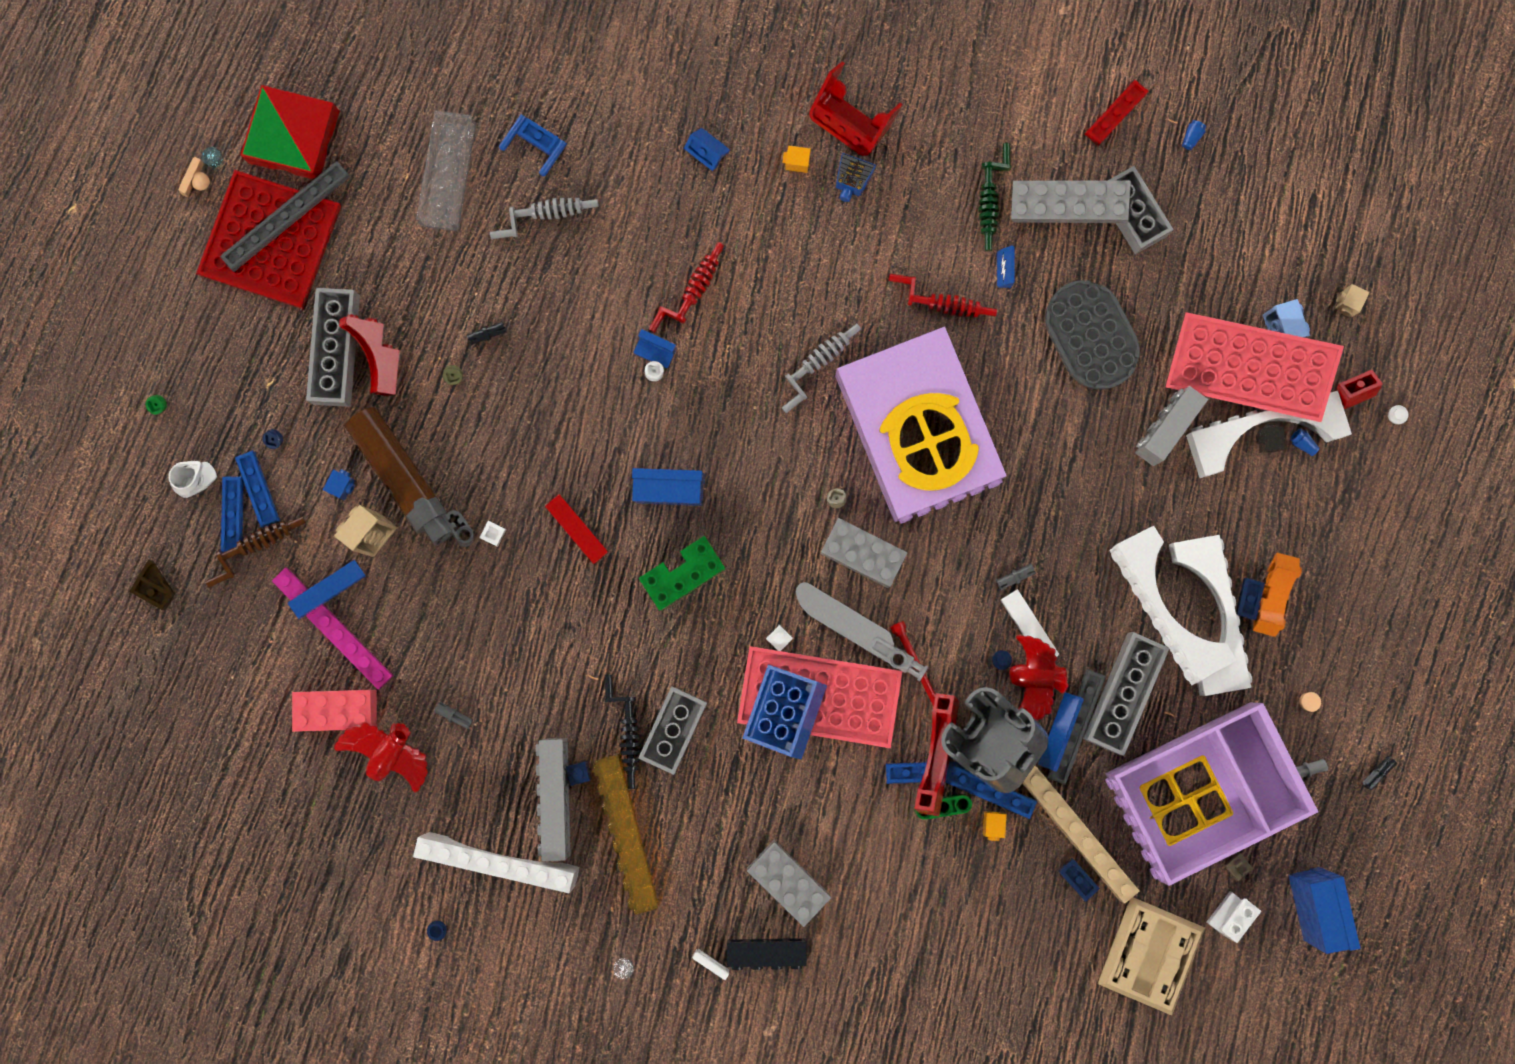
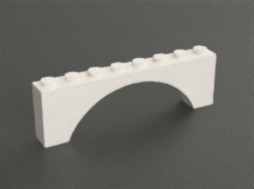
M1338 391L1330 392L1322 422L1264 410V412L1260 413L1255 410L1246 413V417L1243 418L1237 415L1228 418V422L1221 423V420L1210 423L1208 428L1203 429V426L1192 428V432L1187 434L1186 437L1199 478L1224 471L1227 456L1234 443L1247 430L1261 423L1273 421L1296 423L1314 431L1325 442L1351 435L1352 433Z
M1152 526L1116 544L1109 551L1113 560L1119 565L1122 575L1130 583L1133 593L1141 601L1144 611L1152 619L1153 626L1161 634L1164 644L1172 652L1175 662L1183 670L1184 677L1193 685L1234 663L1237 659L1227 643L1211 642L1195 636L1183 628L1166 609L1159 595L1155 578L1156 559L1164 541L1156 528Z
M1220 535L1169 544L1172 563L1180 565L1196 574L1212 592L1221 618L1219 643H1227L1237 659L1234 663L1197 682L1199 695L1208 696L1251 688L1252 676L1247 669L1248 657L1243 650L1244 638L1239 631L1240 618L1235 612L1236 599L1231 593L1232 580L1227 574L1228 561L1224 558L1223 540L1220 539Z
M431 832L418 837L413 855L415 858L565 893H570L575 887L580 868L565 863L539 862L499 855L461 844L448 836Z

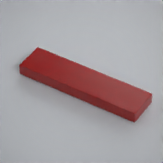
M1134 80L1084 135L1099 146L1149 91L1138 81Z
M560 494L545 505L546 509L593 564H596L609 553Z

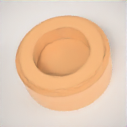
M1306 692L1301 695L1299 703L1303 710L1314 712L1320 708L1321 699L1316 693Z

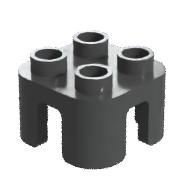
M979 688L973 691L965 701V705L973 712L972 718L963 730L954 723H949L942 734V746L950 757L994 790L1001 793H1009L1021 786L1048 746V735L1046 730L1028 711L1023 708L1017 709L1002 694L992 688Z

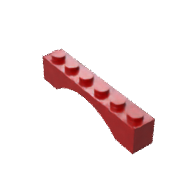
M935 694L932 710L930 750L914 807L921 814L939 816L950 759V756L944 751L942 746V734L949 723L952 722L956 725L960 702L954 695Z

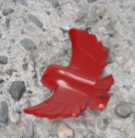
M1017 635L1016 638L1023 646L1027 661L1026 664H1019L1010 668V682L1013 685L1025 687L1024 698L1018 709L1023 708L1036 720H1042L1045 715H1049L1052 711L1054 688L1061 693L1067 690V671L1065 667L1056 666V650L1050 648L1049 644L1043 643L1041 639L1033 638L1032 636Z
M364 722L361 725H355L353 728L346 729L334 745L335 751H354L370 758L366 767V775L374 781H381L392 770L402 775L410 784L413 792L416 793L420 790L421 785L424 784L425 777L428 774L426 769L428 764L425 760L426 754L420 753L419 749H413L410 745L405 744L411 734L405 724L393 723L390 734H386L383 730H378L376 726H370L367 722Z

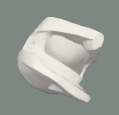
M180 462L174 465L169 472V482L172 489L184 498L203 491L217 478L215 469L208 462Z

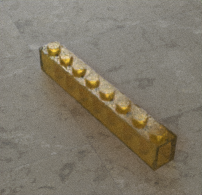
M615 754L595 760V765H593V771L595 776H599L600 784H598V790L600 795H604L605 803H603V809L605 814H609L610 822H608L610 834L613 833L615 837L613 847L615 853H619L620 860H618L620 872H624L623 886L625 891H629L628 905L630 911L634 910L636 915L658 909L659 903L620 755Z

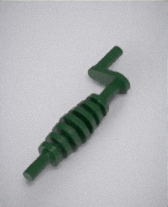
M1003 143V163L984 162L981 164V168L985 170V183L981 185V199L979 200V205L981 206L978 207V212L980 213L979 219L982 220L980 221V227H983L981 228V234L985 236V251L987 252L992 251V236L996 234L997 229L994 227L997 226L998 221L996 220L999 216L997 213L999 212V202L996 198L998 193L995 191L997 185L993 183V170H1011L1010 143Z

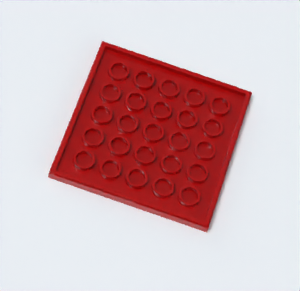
M234 170L196 274L304 309L342 205L324 198L233 272L220 256L300 191Z

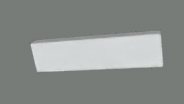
M1018 589L1001 599V602L1023 636L1039 638L1043 643L1049 644L1050 648L1056 650Z

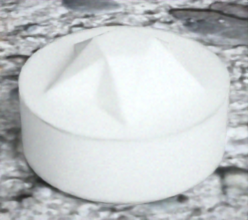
M652 361L645 366V376L648 380L658 381L663 377L664 369L659 362Z

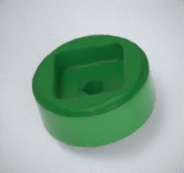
M160 395L150 396L145 403L147 410L154 415L164 412L167 408L166 400Z

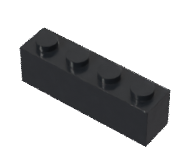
M806 938L727 939V967H731L732 970H743V967H751L752 970H762L763 967L780 970L783 969V966H791V969H802V966H807Z

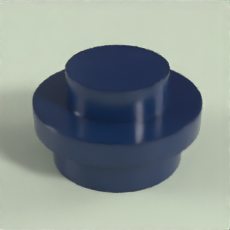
M1000 650L993 655L992 663L997 669L1004 670L1010 667L1012 658L1007 651Z
M439 920L433 921L427 928L428 937L434 941L442 940L447 934L446 925Z

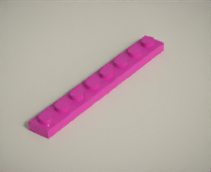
M286 567L272 580L290 600L308 590L290 569ZM324 604L306 615L378 690L394 676Z

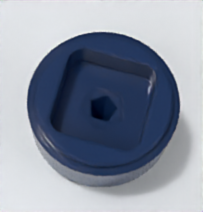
M270 429L263 434L262 440L268 448L277 449L283 443V436L279 431Z

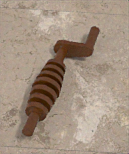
M299 517L289 523L281 521L280 527L277 523L272 524L273 530L269 525L265 526L266 533L262 528L257 529L259 536L255 532L250 534L252 540L246 536L243 538L245 543L239 540L236 547L226 552L216 551V556L226 572L206 580L208 588L235 577L227 559L238 554L248 555L247 550L250 553L256 552L254 547L261 551L263 550L262 543L265 548L271 547L269 540L274 545L277 543L276 537L281 541L284 539L283 533L289 536L292 529L306 523L304 517Z

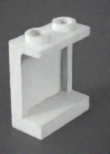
M1230 891L1207 920V923L1223 936L1238 943L1261 910L1247 899L1241 900Z

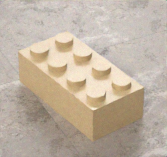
M359 505L350 511V517L347 521L342 522L337 527V533L334 536L352 551L374 557L398 527L381 513Z

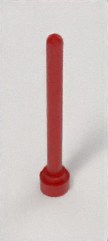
M904 620L890 626L892 633L896 637L899 636L906 653L914 657L916 662L920 663L906 635L907 631L905 628L907 627ZM925 673L921 683L932 705H934L935 692Z

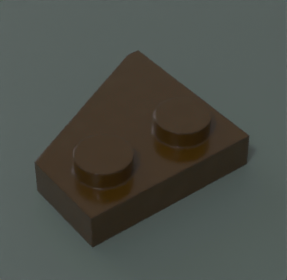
M149 559L129 591L164 611L175 595L155 562Z

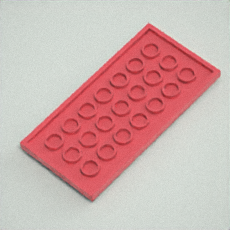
M1185 312L1166 387L1180 390L1181 388L1185 389L1191 386L1203 396L1322 422L1344 346Z
M749 646L737 723L747 725L767 666L771 665L827 685L810 735L891 748L902 671Z

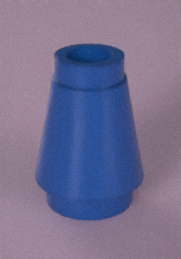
M1193 120L1188 125L1182 147L1192 150L1205 134L1206 125L1200 121Z
M1298 429L1290 437L1292 445L1310 456L1315 455L1320 449L1307 430Z

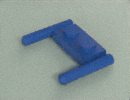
M520 114L500 143L499 149L505 151L517 134L549 155V158L539 171L541 176H546L567 143Z

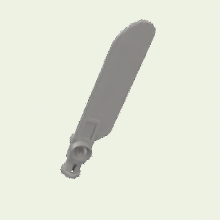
M803 582L798 585L796 596L801 607L808 615L889 663L892 667L904 673L908 672L915 676L919 682L921 681L928 666L921 665L904 650L895 647L889 631L811 584ZM896 654H901L904 657L903 664H897L894 661Z

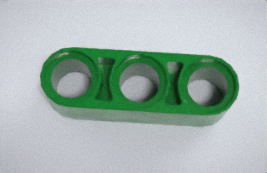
M964 794L944 796L942 802H946L948 807L944 812H940L939 816L921 815L915 809L914 812L923 820L963 814L971 810L972 801ZM965 798L967 801L966 806L962 809L958 808V801Z

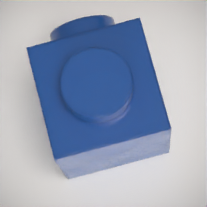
M342 469L340 472L333 470L323 490L342 500H346L348 494H351L354 490L355 480L350 478V473Z

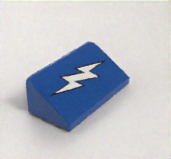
M1014 246L997 251L998 288H1011L1015 283Z

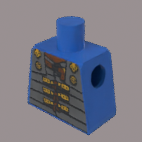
M842 153L836 188L842 190L839 199L844 202H850L852 194L861 196L875 172L876 165Z

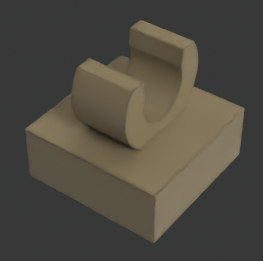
M1239 852L1224 864L1237 881L1253 870L1252 866Z

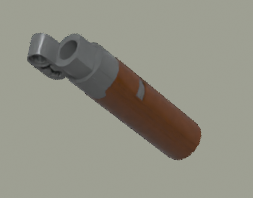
M364 408L352 415L345 423L346 430L386 489L390 490L392 498L416 533L425 532L434 546L445 542L452 535L460 546H470L474 541V534L462 514L456 510L447 513L424 477L417 471V467L377 408ZM451 518H454L455 520L457 519L458 525L460 526L458 530L455 523H451ZM462 533H469L470 538L463 541L460 539V535Z

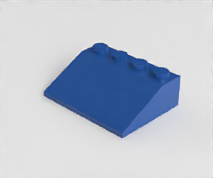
M768 665L742 738L802 760L827 685Z

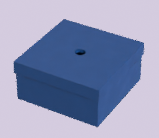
M632 468L633 502L638 504L703 506V484H705V474L703 471Z
M1321 867L1288 874L1303 940L1326 954L1361 949L1344 877Z

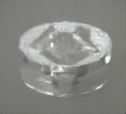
M620 958L616 961L614 965L616 977L628 979L633 974L634 965L631 960Z

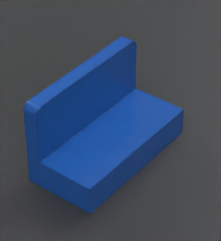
M703 128L693 132L683 148L712 171L717 168L722 157L730 151L729 148Z
M641 329L634 354L651 362H659L664 368H668L677 350L676 344Z

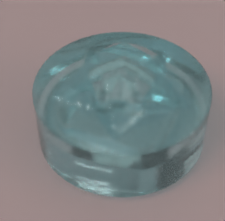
M208 147L202 152V160L207 166L217 167L221 164L223 157L216 148Z

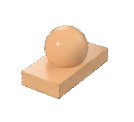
M193 157L178 189L183 196L189 198L193 188L202 191L207 189L210 184L209 177L201 172L204 166L201 159Z

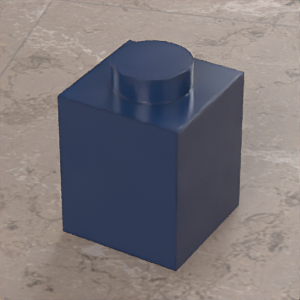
M588 760L566 766L570 786L592 780Z

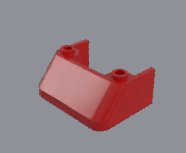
M841 62L829 71L809 111V115L814 123L862 156H867L889 130L903 104L899 103L888 114L880 112L873 120L844 100L846 86L837 79L845 65L844 62Z

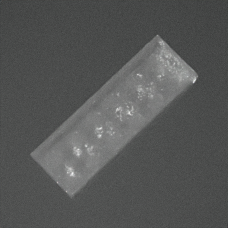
M436 110L434 112L416 220L422 227L457 232L459 230L476 129V122L472 115Z

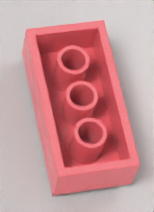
M377 690L292 692V732L346 730L353 728L355 725H361L364 722H367L370 726L377 727Z

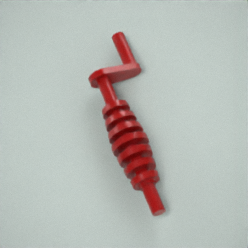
M718 242L711 255H706L704 257L705 261H701L700 267L695 269L696 273H692L691 278L693 280L690 279L688 282L690 287L687 286L685 292L688 294H683L684 303L678 313L660 306L657 315L648 329L650 332H656L665 315L685 324L687 319L684 316L689 307L696 305L698 302L696 299H700L702 297L701 293H705L707 290L705 287H709L711 284L712 274H715V267H718L719 264L717 258L724 247L722 243Z
M889 274L888 281L910 285L907 305L911 306L912 302L926 304L931 310L936 306L937 312H940L941 307H943L944 314H948L949 309H951L950 316H955L956 310H958V316L960 317L963 316L964 311H966L965 317H970L971 312L973 317H978L980 314L996 317L997 309L982 307L980 302L977 301L973 305V300L971 299L965 304V297H961L959 303L958 295H954L952 301L951 295H946L945 300H943V294H939L938 299L935 298L936 294H931L929 297L914 295L916 277Z

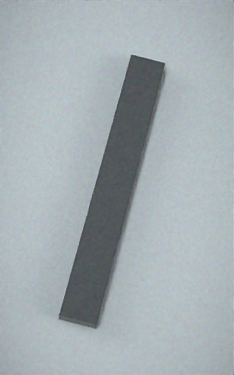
M336 161L220 257L235 272L349 179L350 175Z

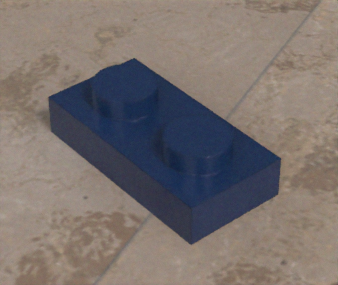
M1249 578L1243 579L1236 614L1239 617L1257 620L1265 585L1264 582Z
M1073 858L1058 870L1085 902L1100 889Z

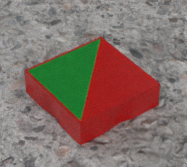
M261 85L240 156L249 164L273 170H285L294 175L314 180L323 171L328 144L333 136L340 111L332 102Z

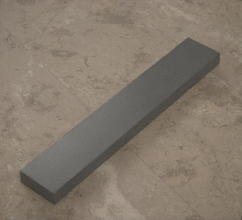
M1086 669L1076 695L1083 698L1084 701L1058 770L1055 772L1049 769L1046 778L1066 785L1104 683L1105 675Z

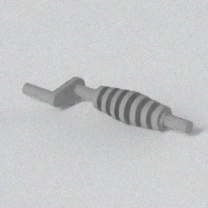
M553 198V205H551L550 199L545 200V206L541 201L538 202V207H536L535 203L531 204V207L527 209L515 210L514 206L509 207L512 229L490 232L491 239L518 237L517 217L531 216L533 219H538V215H540V219H545V214H547L548 219H553L554 213L555 218L560 219V212H562L564 218L568 216L567 211L572 216L575 215V210L580 214L583 209L599 207L598 199L582 201L580 198H575V202H573L572 198H568V203H566L565 198H560L559 204L558 199Z
M857 323L845 333H837L839 338L832 336L831 340L833 343L828 339L824 341L826 347L823 344L818 345L821 352L814 349L812 352L815 357L809 354L807 357L809 362L804 360L802 367L793 375H785L788 382L798 392L797 396L782 407L785 413H788L801 401L807 399L806 394L796 381L806 373H814V367L817 370L821 369L819 363L823 366L827 365L828 363L825 358L832 362L834 358L831 353L837 357L839 355L837 348L842 352L844 350L842 344L848 346L850 344L849 339L861 330Z

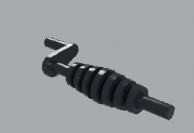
M605 675V702L625 701V718L621 720V724H625V727L621 728L620 732L626 731V735H621L620 739H626V743H619V747H626V751H620V755H626L627 759H621L622 763H627V767H623V771L627 773L628 789H635V772L639 770V766H635V762H639L640 759L634 758V755L640 754V750L634 751V747L641 746V742L634 743V739H640V736L633 735V731H639L638 727H633V723H637V719L633 717L632 701H636V697L613 698L612 675Z

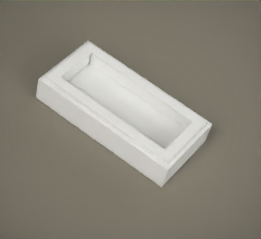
M700 949L695 950L692 956L695 961L726 980L729 975L728 968Z

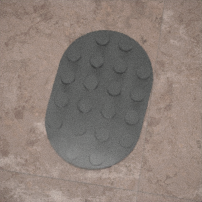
M1088 280L1068 283L1053 295L1046 309V328L1069 374L1083 386L1097 390L1110 389L1126 381L1136 369L1140 348L1138 339L1115 295L1105 286H1100Z

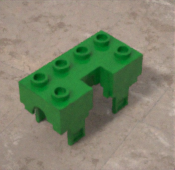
M705 536L680 551L686 562L673 571L669 572L668 567L662 562L639 577L640 582L660 612L726 570Z

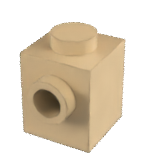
M1351 284L1338 295L1336 300L1338 304L1335 309L1341 311L1340 313L1345 316L1353 317L1360 313L1369 292Z

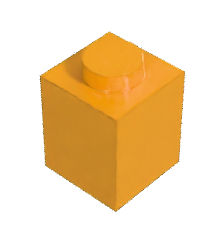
M788 146V151L783 153L782 163L786 164L785 170L808 173L811 148Z
M984 811L983 835L988 837V840L1000 841V838H1005L1007 814Z

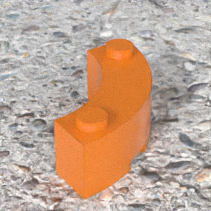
M1278 552L1267 569L1269 573L1264 585L1257 620H1253V631L1274 637L1285 627L1284 614L1288 597L1295 580L1300 577L1302 572L1300 558Z

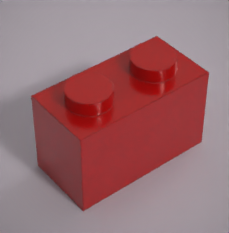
M1369 370L1339 383L1335 391H1338L1345 410L1375 397L1383 383L1373 370Z

